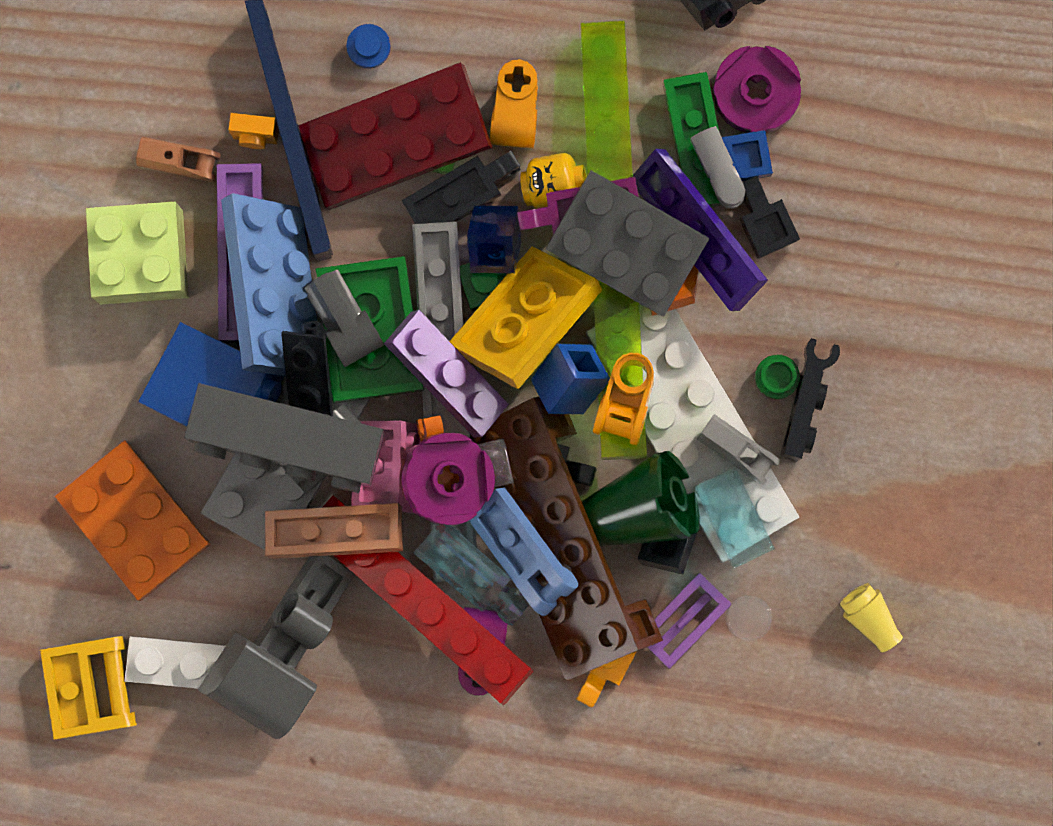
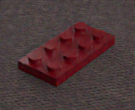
M461 62L298 125L324 206L329 210L492 149L465 65Z

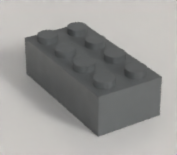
M198 383L184 438L195 443L193 451L202 455L225 460L226 452L241 455L239 462L243 463V465L270 471L271 463L287 466L285 474H288V476L314 482L316 474L331 477L332 487L359 493L361 485L371 487L384 431L381 428Z

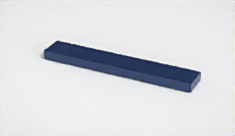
M246 0V9L312 252L317 262L332 258L333 251L267 9L263 0Z

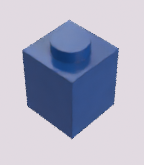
M556 344L531 378L548 414H584L610 380L593 346L582 344Z

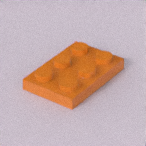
M126 440L54 496L138 601H142L211 545Z

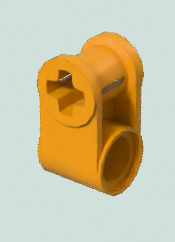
M520 59L511 60L505 63L499 71L495 105H493L491 118V145L534 149L538 110L536 109L538 81L534 67L527 61ZM515 75H523V80L526 84L522 85L521 92H513L512 84L506 82H513Z
M631 352L617 359L613 366L606 393L603 395L593 427L594 434L600 435L602 432H607L628 438L630 444L638 445L647 416V405L654 385V370L652 363L646 356ZM632 365L643 368L647 374L645 381L637 387H629L620 379L623 370Z

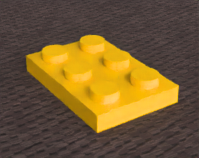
M531 246L449 342L468 362L519 389L602 292L601 285L598 279Z

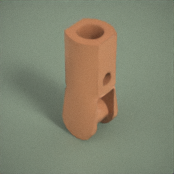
M142 137L137 151L136 164L140 167L173 173L201 181L215 182L216 176L212 174L215 160H220L221 154L209 149ZM187 155L198 157L195 170L184 167Z

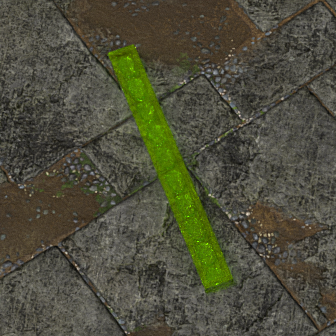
M625 21L581 23L588 173L592 170L609 181L633 177ZM598 280L602 292L594 300L596 353L610 377L614 364L622 355L631 352L642 354L640 311L638 302ZM629 366L623 370L620 379L629 387L640 386L643 383V370L639 366ZM608 383L598 395L599 405L603 395L606 393ZM645 423L637 446L630 444L628 438L607 432L600 434L602 460L647 458Z

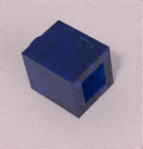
M474 206L467 233L471 273H515L521 247V234L517 212H519L518 206Z

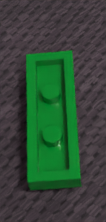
M707 72L663 80V88L679 167L710 207L720 206L721 204L710 183V178H707L690 141L692 136L708 128L716 126L718 129Z

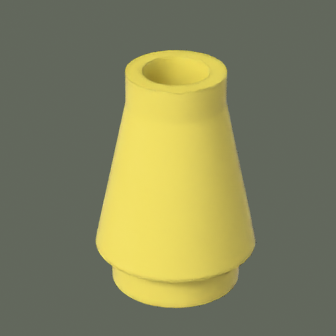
M866 583L854 589L841 601L840 605L845 611L843 617L872 641L880 652L890 650L902 640L903 636L898 631L879 589L874 590L869 583Z

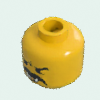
M567 153L530 160L526 171L520 174L521 190L526 205L533 206L535 209L548 207L546 193L581 187L587 177L584 165L576 166L574 159Z

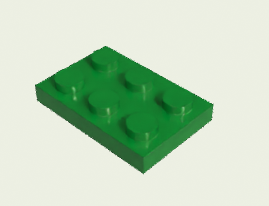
M405 256L316 268L317 278L325 273L339 270L361 311H366L383 343L386 342L410 312L413 311ZM328 337L326 338L334 403L424 391L423 384L385 345L344 367Z

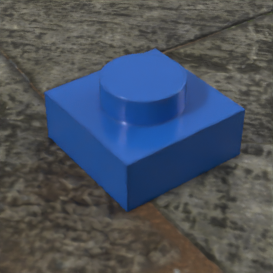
M765 130L722 137L741 181H747L756 176L758 179L772 176L773 171Z

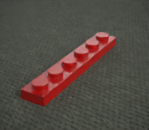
M332 495L322 508L345 505ZM399 552L334 555L503 706L534 672Z

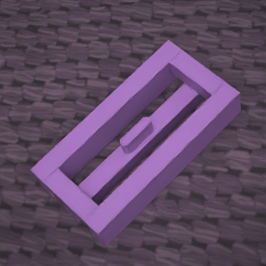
M698 573L654 619L659 628L699 586L705 591L662 636L663 641L647 647L668 669L732 605L701 573ZM713 598L718 605L668 655L663 648Z

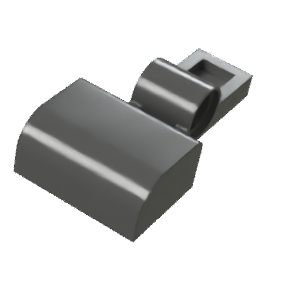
M330 556L309 557L255 641L251 642L235 632L198 688V691L272 738L280 739L292 729L317 689L316 683L294 669L307 649L316 648L327 637L333 623V617L330 613L355 574Z

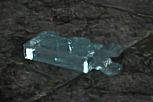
M438 524L414 551L417 557L481 612L489 605L508 625L513 626L529 606V603L518 588L506 586L511 580L509 575L451 525Z

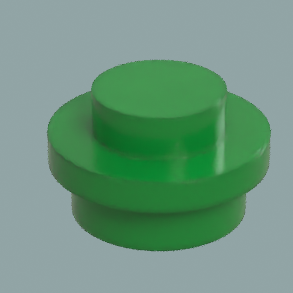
M784 355L766 357L760 362L755 372L757 388L763 395L771 399H783L790 396L797 389L800 381L797 365L792 359Z

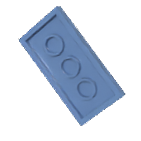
M232 193L221 199L242 369L286 376L281 332L299 333L303 330L304 323L317 321L316 311L304 287L312 282L301 207Z

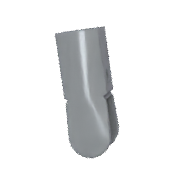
M714 126L692 136L690 141L707 178H710V183L720 204L729 209L737 208L744 200L745 188L736 168L733 166V161L717 127Z
M715 414L697 438V440L762 485L767 482L765 475L772 465L778 466L780 460L775 455ZM747 447L758 454L750 466L739 459Z

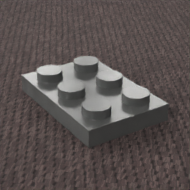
M590 170L545 249L664 317L709 238Z

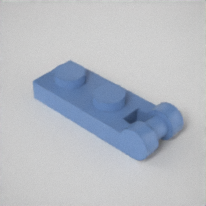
M505 487L495 489L489 501L484 503L482 509L469 522L529 605L538 614L546 616L557 606L556 600L560 596L567 597L578 587L577 579L571 571L560 564ZM541 573L549 582L545 587L541 586L536 579Z

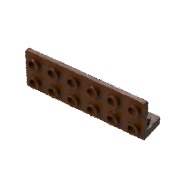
M538 396L501 413L483 437L474 438L470 434V439L481 450H484L492 461L495 473L494 490L505 487L560 564L571 571L577 579L578 587L567 597L560 596L556 600L557 606L546 616L539 614L563 675L569 680L623 656L663 641L647 600L644 599L625 606L557 443L577 434L570 415L548 414ZM542 573L536 577L543 587L549 583Z

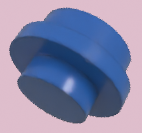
M363 24L356 27L348 36L346 44L347 52L352 62L359 67L367 69L382 65L387 60L391 50L390 39L387 33L381 27L374 24Z

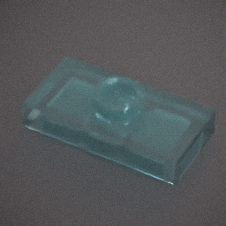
M735 467L694 487L733 569L775 549Z

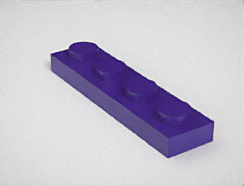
M655 149L631 176L636 179L638 193L644 201L709 238L694 265L729 311H740L764 286L768 279L666 149Z

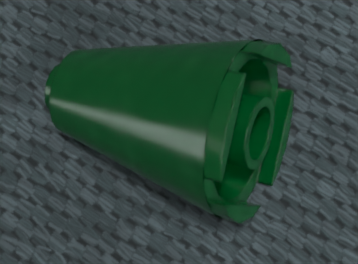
M670 451L655 453L582 500L600 546L686 540L698 532L700 513L695 492L687 494L682 480L690 477L677 456Z

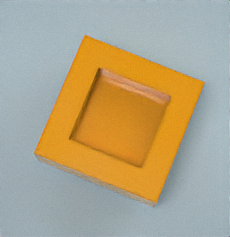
M238 113L230 114L228 130L234 140H239L240 146L251 149H265L266 143L277 144L279 126L275 118Z

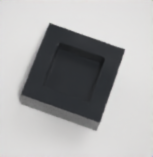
M697 533L691 535L692 537L686 540L642 543L637 559L644 566L684 574Z

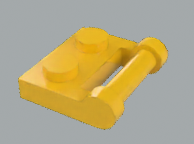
M123 636L40 650L54 740L137 725L135 712H130L126 682H124L125 676L121 650L125 649ZM103 653L112 710V716L102 718L99 716L90 655Z

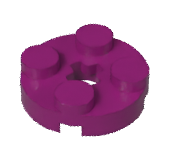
M741 47L724 59L716 73L712 91L716 109L727 124L740 132L751 133L763 130L766 133L774 132L783 127L793 117L799 106L801 98L800 73L793 60L775 47ZM751 80L757 84L763 80L768 85L764 91L768 97L764 100L758 97L754 100L747 95L750 89L746 83Z
M458 433L435 434L425 438L409 450L402 470V488L406 500L416 515L424 517L432 523L456 525L474 518L478 514L477 512L482 509L484 503L489 501L495 484L493 464L487 453L481 450L476 443L472 442V439ZM449 466L450 472L459 476V482L451 485L450 492H446L444 486L438 484V475L443 473V467Z

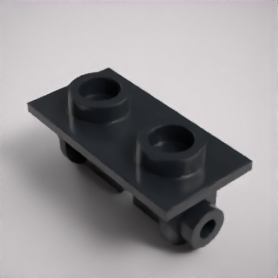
M309 321L303 324V330L299 333L282 331L289 406L333 416L326 330L321 328L320 322Z

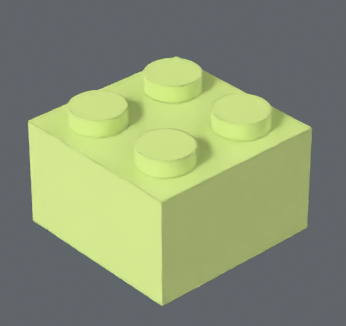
M176 201L86 208L91 297L102 305L189 298L183 210Z

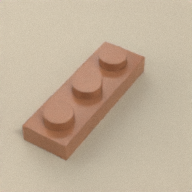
M399 503L265 511V556L269 559L403 551L402 506Z

